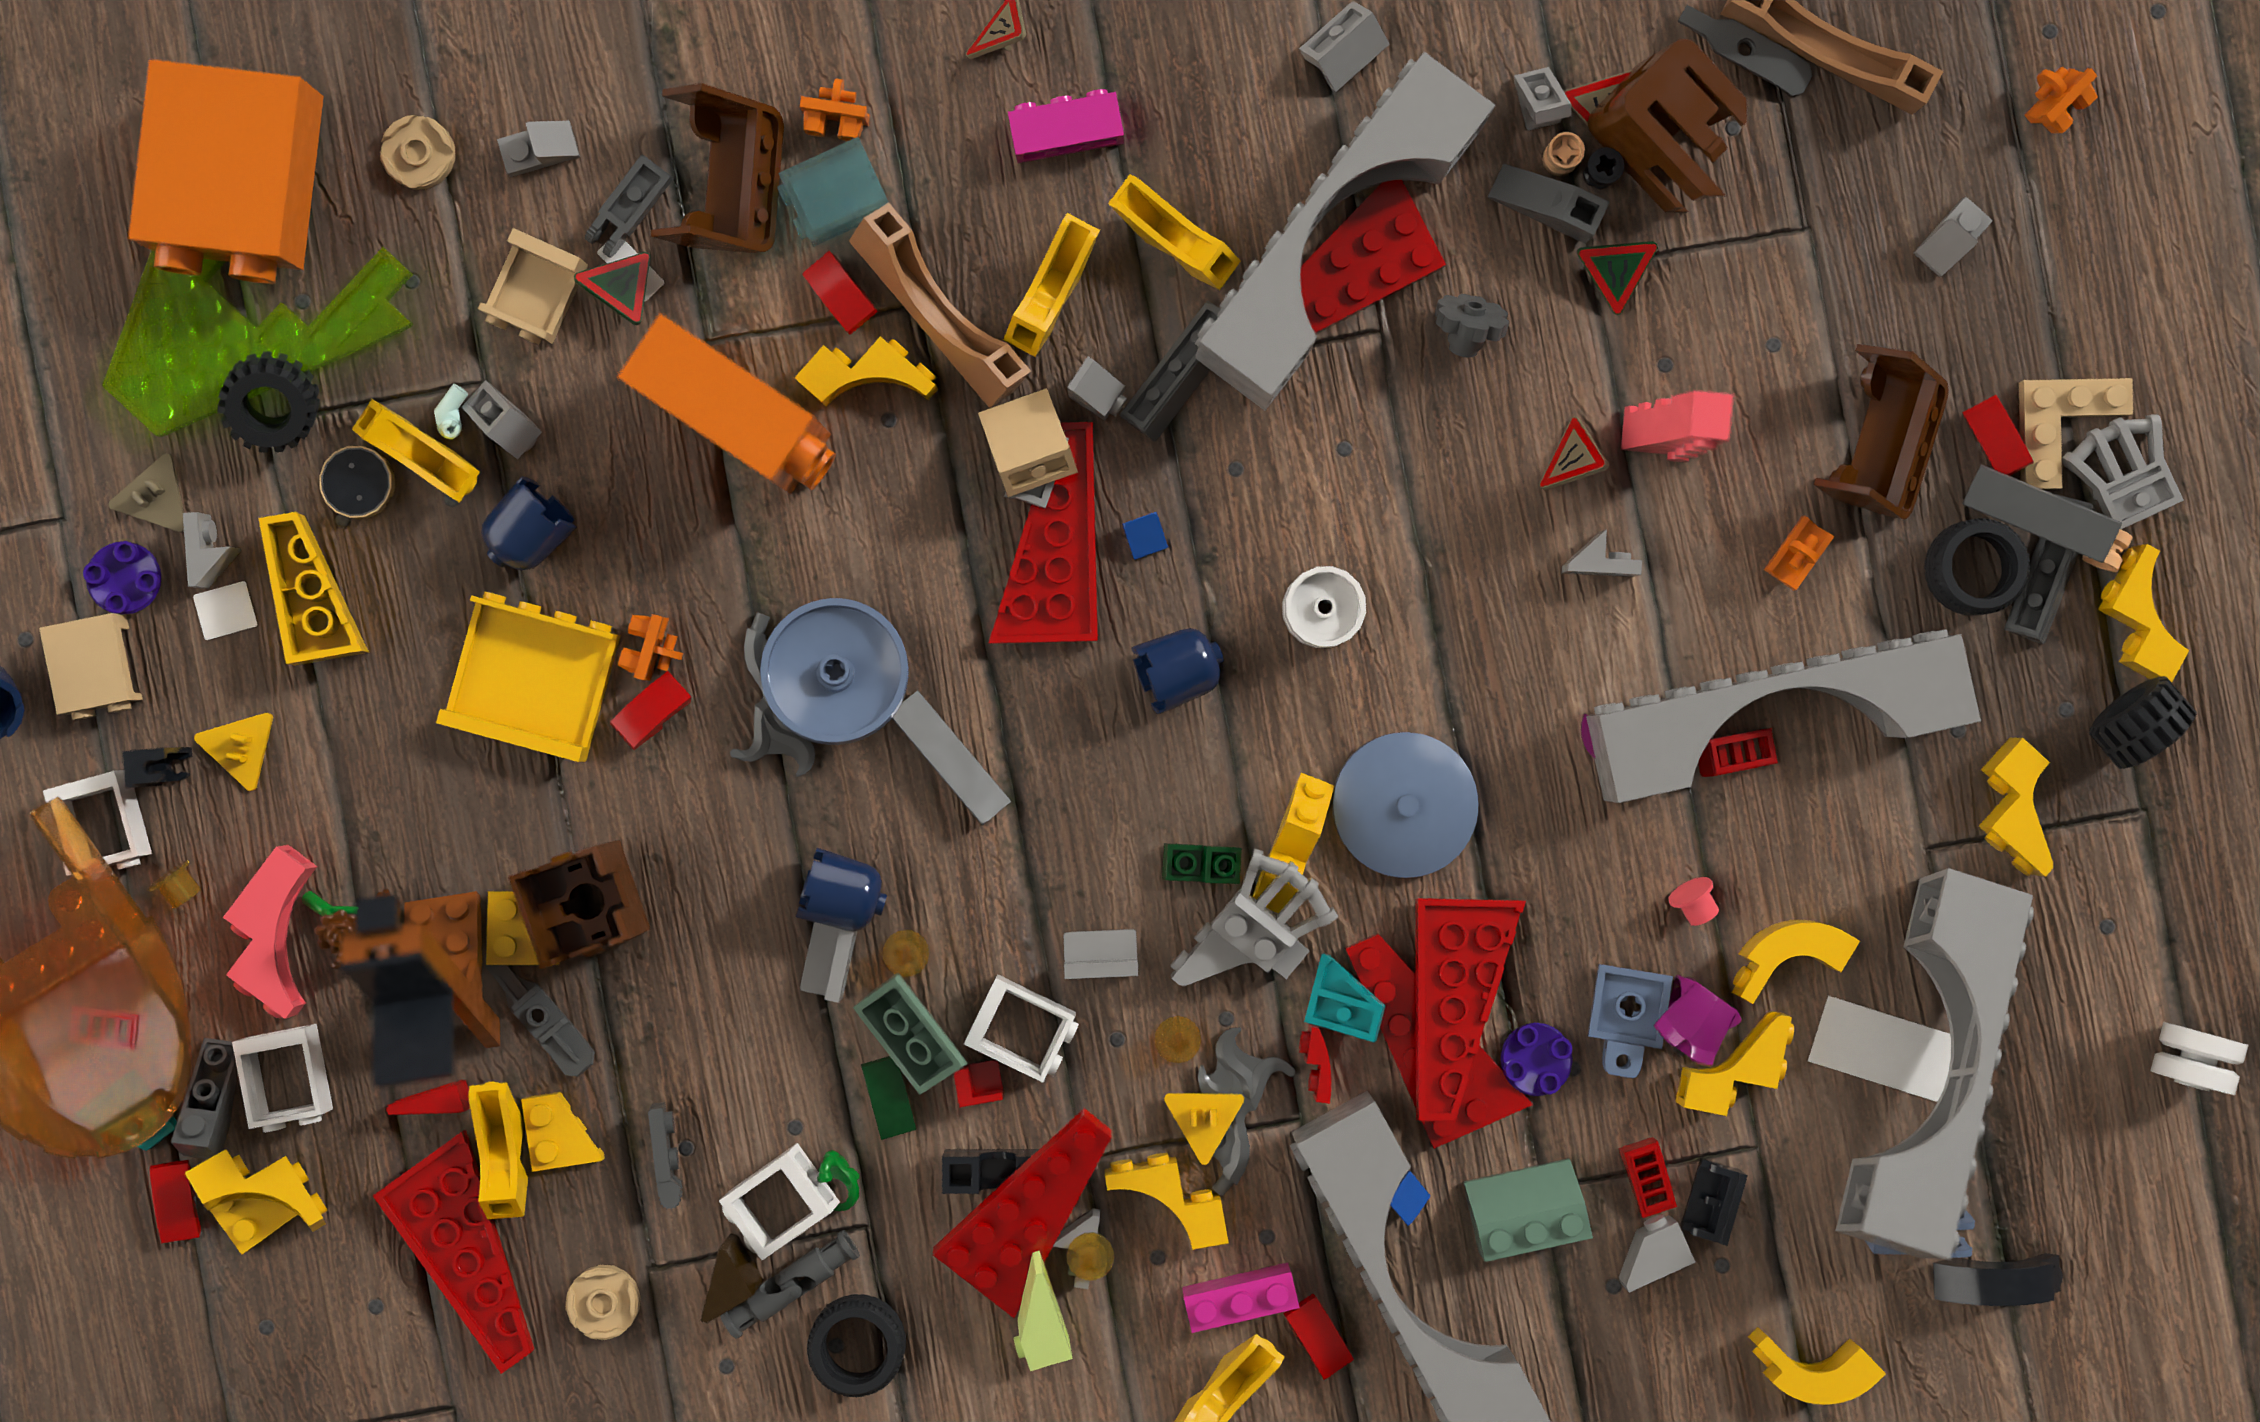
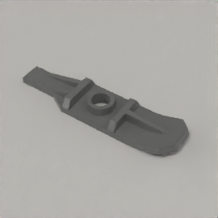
M1686 5L1677 21L1705 38L1714 53L1773 84L1788 96L1803 93L1812 78L1808 62L1792 51L1733 19L1715 20ZM1740 44H1747L1751 50L1750 55H1741L1738 52V46Z
M485 965V968L505 991L510 1011L547 1051L566 1076L579 1077L593 1065L595 1051L537 983L520 978L510 965ZM534 1009H541L544 1012V1020L542 1022H536L532 1019Z

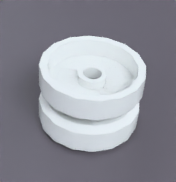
M1333 566L1315 567L1299 575L1287 588L1282 601L1283 620L1288 631L1300 643L1313 648H1331L1350 640L1361 628L1366 615V597L1359 582L1348 572ZM1322 600L1325 604L1330 603L1332 606L1331 611H1328L1327 614H1322L1318 610V604Z
M2163 1022L2159 1040L2163 1045L2180 1049L2181 1054L2177 1056L2166 1052L2155 1053L2150 1071L2173 1078L2176 1083L2209 1092L2212 1089L2235 1095L2240 1077L2234 1071L2217 1067L2218 1060L2235 1065L2244 1063L2248 1045Z

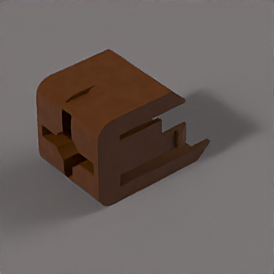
M1684 38L1675 41L1637 64L1622 82L1591 112L1588 118V128L1604 148H1613L1621 154L1624 160V169L1664 212L1687 213L1689 211L1649 168L1659 165L1692 201H1700L1709 196L1725 197V193L1673 139V136L1681 129L1704 155L1714 163L1727 149L1724 140L1720 136L1718 137L1710 126L1730 116H1733L1741 126H1744L1747 123V102L1745 96L1692 40Z
M620 840L580 850L576 854L569 851L551 857L550 863L508 877L540 969L582 954L586 958L606 951L605 947L608 945L612 946L651 930ZM581 863L582 868L578 869L576 864ZM584 883L593 884L602 891L605 904L602 912L597 917L587 915L583 911L566 915L563 909V902L577 898L579 890ZM601 931H604V932H605V936H602V937H601L600 932H601Z

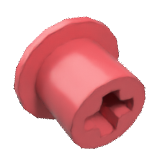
M1708 877L1689 880L1678 886L1669 896L1670 905L1674 908H1681L1689 924L1694 926L1707 923L1719 912V908L1710 893L1713 888V882Z

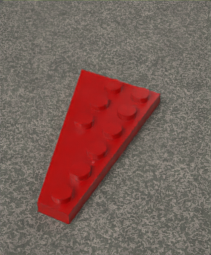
M1402 179L1382 182L1301 266L1300 285L1303 305L1315 334L1446 266Z
M1093 422L1060 423L1065 437L1069 438L1068 445L1078 472L1055 480L1046 508L1031 504L988 644L1098 641Z
M1415 899L1416 1120L1456 1121L1468 1084L1470 1069L1474 1057L1477 1055L1481 1043L1480 1038L1485 1023L1488 1021L1503 975L1506 957L1510 945L1513 943L1516 934L1515 929L1526 901Z
M1376 933L1344 948L1359 982L1385 1005L1380 1030L1416 1109V974L1386 941ZM1479 1046L1477 1055L1474 1057L1468 1076V1084L1456 1121H1421L1433 1149L1533 1105L1522 1092L1516 1090L1508 1082L1502 1069L1481 1046Z
M1083 1108L933 1247V1256L1012 1318H1015L1021 1306L1032 1252L1040 1250L1043 1262H1045L1112 1138V1130L1087 1109Z
M465 1129L374 1194L373 1198L502 1374L534 1350V1346L494 1219L486 1218L478 1202L480 1173Z

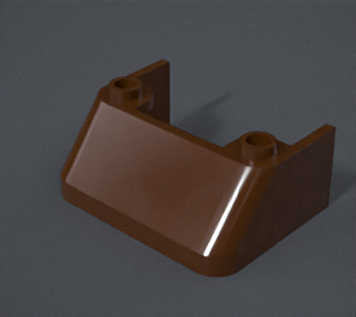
M703 83L662 89V97L690 105L691 128L697 137L710 141L705 212L691 211L687 213L679 227L651 229V237L698 249L748 253L768 251L774 244L784 133V122L780 112L773 106Z
M1857 344L1855 351L1869 362L1868 366L1862 371L1860 382L1865 394L1871 398L1851 465H1840L1837 470L1831 473L1829 480L1816 478L1814 485L1835 500L1889 517L1907 519L1914 509L1947 403L1948 383L1914 352Z

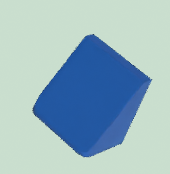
M1157 512L1122 524L1134 560L1168 548Z
M1408 1170L1394 1193L1390 1205L1406 1225L1409 1226L1431 1195L1413 1173Z

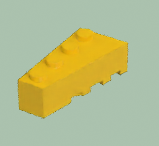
M298 512L258 518L286 664L296 666L369 653L306 517Z

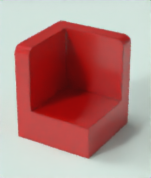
M994 1059L966 1064L953 1073L959 1108L1003 1100L1004 1089L999 1061Z

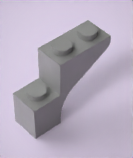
M1207 922L1195 935L1194 939L1198 943L1189 953L1183 950L1170 965L1174 969L1171 979L1181 986H1187L1239 965L1255 962L1210 927L1211 924ZM1296 940L1294 945L1286 951L1272 969L1287 979L1310 951L1300 941Z

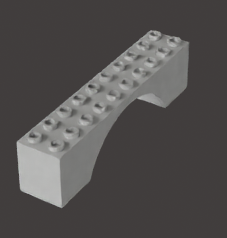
M1423 52L1417 62L1410 59L1399 73V80L1393 89L1388 87L1376 103L1377 108L1371 118L1366 116L1356 128L1355 136L1349 144L1350 148L1345 144L1341 147L1331 162L1333 165L1327 173L1328 176L1322 173L1309 191L1311 193L1305 201L1306 205L1302 202L1296 205L1287 218L1289 222L1283 229L1285 232L1282 234L1277 231L1265 246L1266 251L1261 258L1262 262L1260 263L1255 259L1242 276L1244 280L1239 286L1241 289L1238 292L1232 289L1220 304L1221 309L1217 314V320L1215 321L1210 317L1197 334L1199 338L1195 343L1198 346L1195 359L1264 411H1266L1307 358L1317 338L1304 309L1300 285V268L1304 245L1316 225L1329 211L1349 196L1382 182L1411 180L1440 185L1483 129L1495 107V104L1426 52Z
M1947 629L1928 631L1912 635L1913 642L1911 637L1877 643L1878 650H1876L1875 645L1841 651L1843 658H1840L1838 653L1806 659L1807 666H1804L1803 662L1771 667L1772 674L1769 675L1767 670L1751 671L1735 675L1737 682L1733 683L1731 678L1700 683L1701 690L1696 691L1695 686L1680 687L1664 691L1666 698L1660 699L1659 694L1629 699L1630 706L1624 707L1623 702L1594 707L1595 714L1588 715L1586 718L1595 754L1594 760L1603 800L1621 803L1691 787L1700 756L1719 727L1729 717L1750 702L1784 689H1811L1837 697L1864 713L1885 737L1909 738L1980 722L1981 718L1962 634L1948 635Z
M1950 868L1919 879L1903 947L1924 967L1942 998L1951 1037V1059L1948 1076L1936 1106L1914 1133L1884 1152L1852 1159L1836 1232L1924 1259H1950L1951 1254L1956 1251L1959 1244V1233L1957 1232L1959 1219L1965 1213L1968 1204V1197L1965 1195L1968 1180L1972 1178L1976 1169V1159L1974 1158L1976 1144L1982 1139L1985 1124L1982 1121L1984 1109L1990 1103L1993 1095V1087L1990 1085L1992 1074L2001 1060V1050L1998 1049L2000 1039L2009 1024L2008 1004L2009 1000L2014 996L2018 985V980L2015 977L2018 963L2023 959L2026 950V944L2023 942L2024 934L2034 915V909L2031 907L2033 895Z
M1365 1091L1292 1131L1295 1142L1290 1147L1303 1171L1310 1168L1312 1175L1307 1178L1319 1202L1328 1201L1330 1206L1325 1208V1211L1338 1236L1345 1233L1348 1237L1342 1241L1356 1269L1361 1266L1365 1268L1364 1271L1360 1272V1275L1373 1300L1382 1299L1383 1302L1377 1306L1391 1333L1393 1334L1399 1330L1400 1334L1395 1336L1409 1366L1417 1363L1418 1366L1413 1368V1371L1426 1397L1429 1399L1435 1396L1430 1402L1440 1422H1551L1507 1344L1480 1345L1449 1337L1419 1319L1394 1290L1385 1258V1225L1394 1193L1411 1166L1370 1093Z

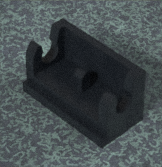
M192 747L122 751L125 788L162 786V782L181 781L190 776L189 772L175 773L171 765L176 759L185 760L193 757Z
M1700 1158L1680 1227L1683 1230L1689 1231L1691 1235L1728 1246L1748 1175L1738 1168Z

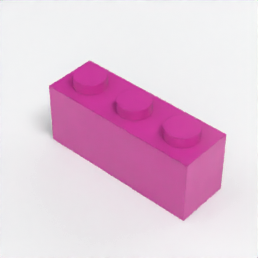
M1106 89L1090 91L1086 93V97L1072 100L1071 96L1056 97L1050 100L1051 104L1036 106V103L1033 102L1016 105L1014 111H1008L1017 163L1124 144V132L1116 92L1108 93Z
M1288 1262L1182 1287L1192 1333L1300 1308Z

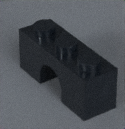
M945 1149L942 1156V1194H979L984 1189L998 1188L1039 1149Z

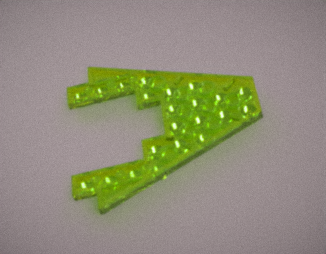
M382 247L309 326L286 304L280 302L264 321L256 327L208 282L226 261L203 259L201 275L176 274L154 268L155 252L151 250L102 386L155 436H166L218 413L217 406L220 401L218 396L228 373L232 371L238 361L245 362L248 355L255 353L260 358L263 352L272 351V358H278L279 354L283 353L288 355L286 361L292 364L295 360L303 364L301 367L303 373L308 370L311 372L411 328L413 323L389 300L414 274L386 248ZM258 387L248 392V399L273 388Z

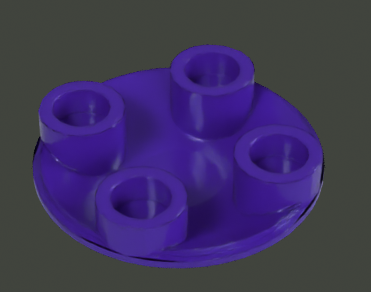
M128 541L115 542L101 548L83 570V577L86 580V586L92 599L104 610L115 614H133L143 610L153 602L161 586V569L156 558L143 546Z
M1544 1023L1522 1025L1516 1028L1503 1044L1501 1051L1502 1071L1508 1082L1516 1090L1524 1094L1544 1096L1556 1093L1570 1075L1572 1068V1045L1561 1032Z

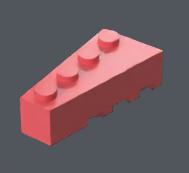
M1692 391L1674 395L1672 398L1657 399L1653 408H1651V403L1648 402L1639 403L1638 407L1626 406L1624 409L1621 450L1667 454V460L1674 462H1689V458H1698V454H1707V450H1715L1716 446L1729 440L1733 394Z

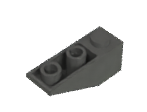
M1507 164L1502 165L1487 197L1585 244L1595 235L1610 203L1577 186Z
M204 1038L171 1140V1143L183 1156L209 1159L223 1150L231 1123L238 1074L231 1041Z

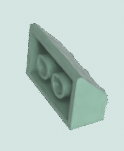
M899 972L879 985L853 1007L920 1095L967 1064L963 1055Z
M1569 1158L1463 1182L1478 1253L1485 1262L1593 1238L1586 1204Z

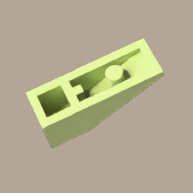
M1040 1250L1032 1252L1017 1320L1019 1336L1014 1337L1019 1359L1026 1358L1030 1371L1073 1359L1069 1334Z

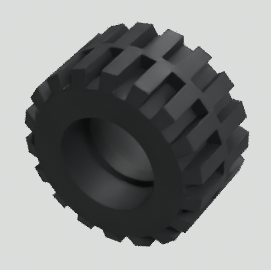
M272 351L263 352L260 358L255 353L248 355L245 362L240 360L234 365L218 396L220 401L217 407L218 414H223L221 423L224 429L232 428L230 436L235 441L240 437L245 440L243 446L251 449L253 444L259 446V452L267 453L269 447H274L275 453L284 452L286 445L291 449L299 444L300 438L304 440L308 436L311 427H313L320 405V399L317 398L319 393L318 385L311 383L314 376L309 370L304 373L301 371L303 365L301 362L295 360L292 364L286 361L288 357L286 354L280 353L278 358H272ZM258 387L274 388L288 399L291 405V412L281 417L264 416L252 407L248 399V392Z
M2157 677L2135 686L2106 707L2093 722L2089 734L2119 769L2130 768L2150 760L2177 741L2189 729L2197 712L2167 677Z

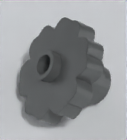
M1460 294L1458 297L1445 295L1442 299L1438 300L1435 310V323L1444 332L1449 333L1447 338L1450 343L1449 350L1461 357H1475L1478 351L1483 348L1486 339L1499 341L1506 336L1509 326V320H1507L1508 312L1496 303H1486V300L1479 296Z

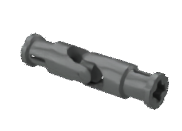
M841 1230L837 1233V1238L822 1248L815 1247L777 1275L760 1284L753 1297L720 1315L727 1331L732 1337L737 1339L743 1336L744 1330L759 1320L761 1322L766 1321L787 1307L788 1304L833 1276L835 1269L850 1259L856 1260L859 1258L860 1254L851 1237L844 1230ZM797 1277H804V1279L799 1281Z

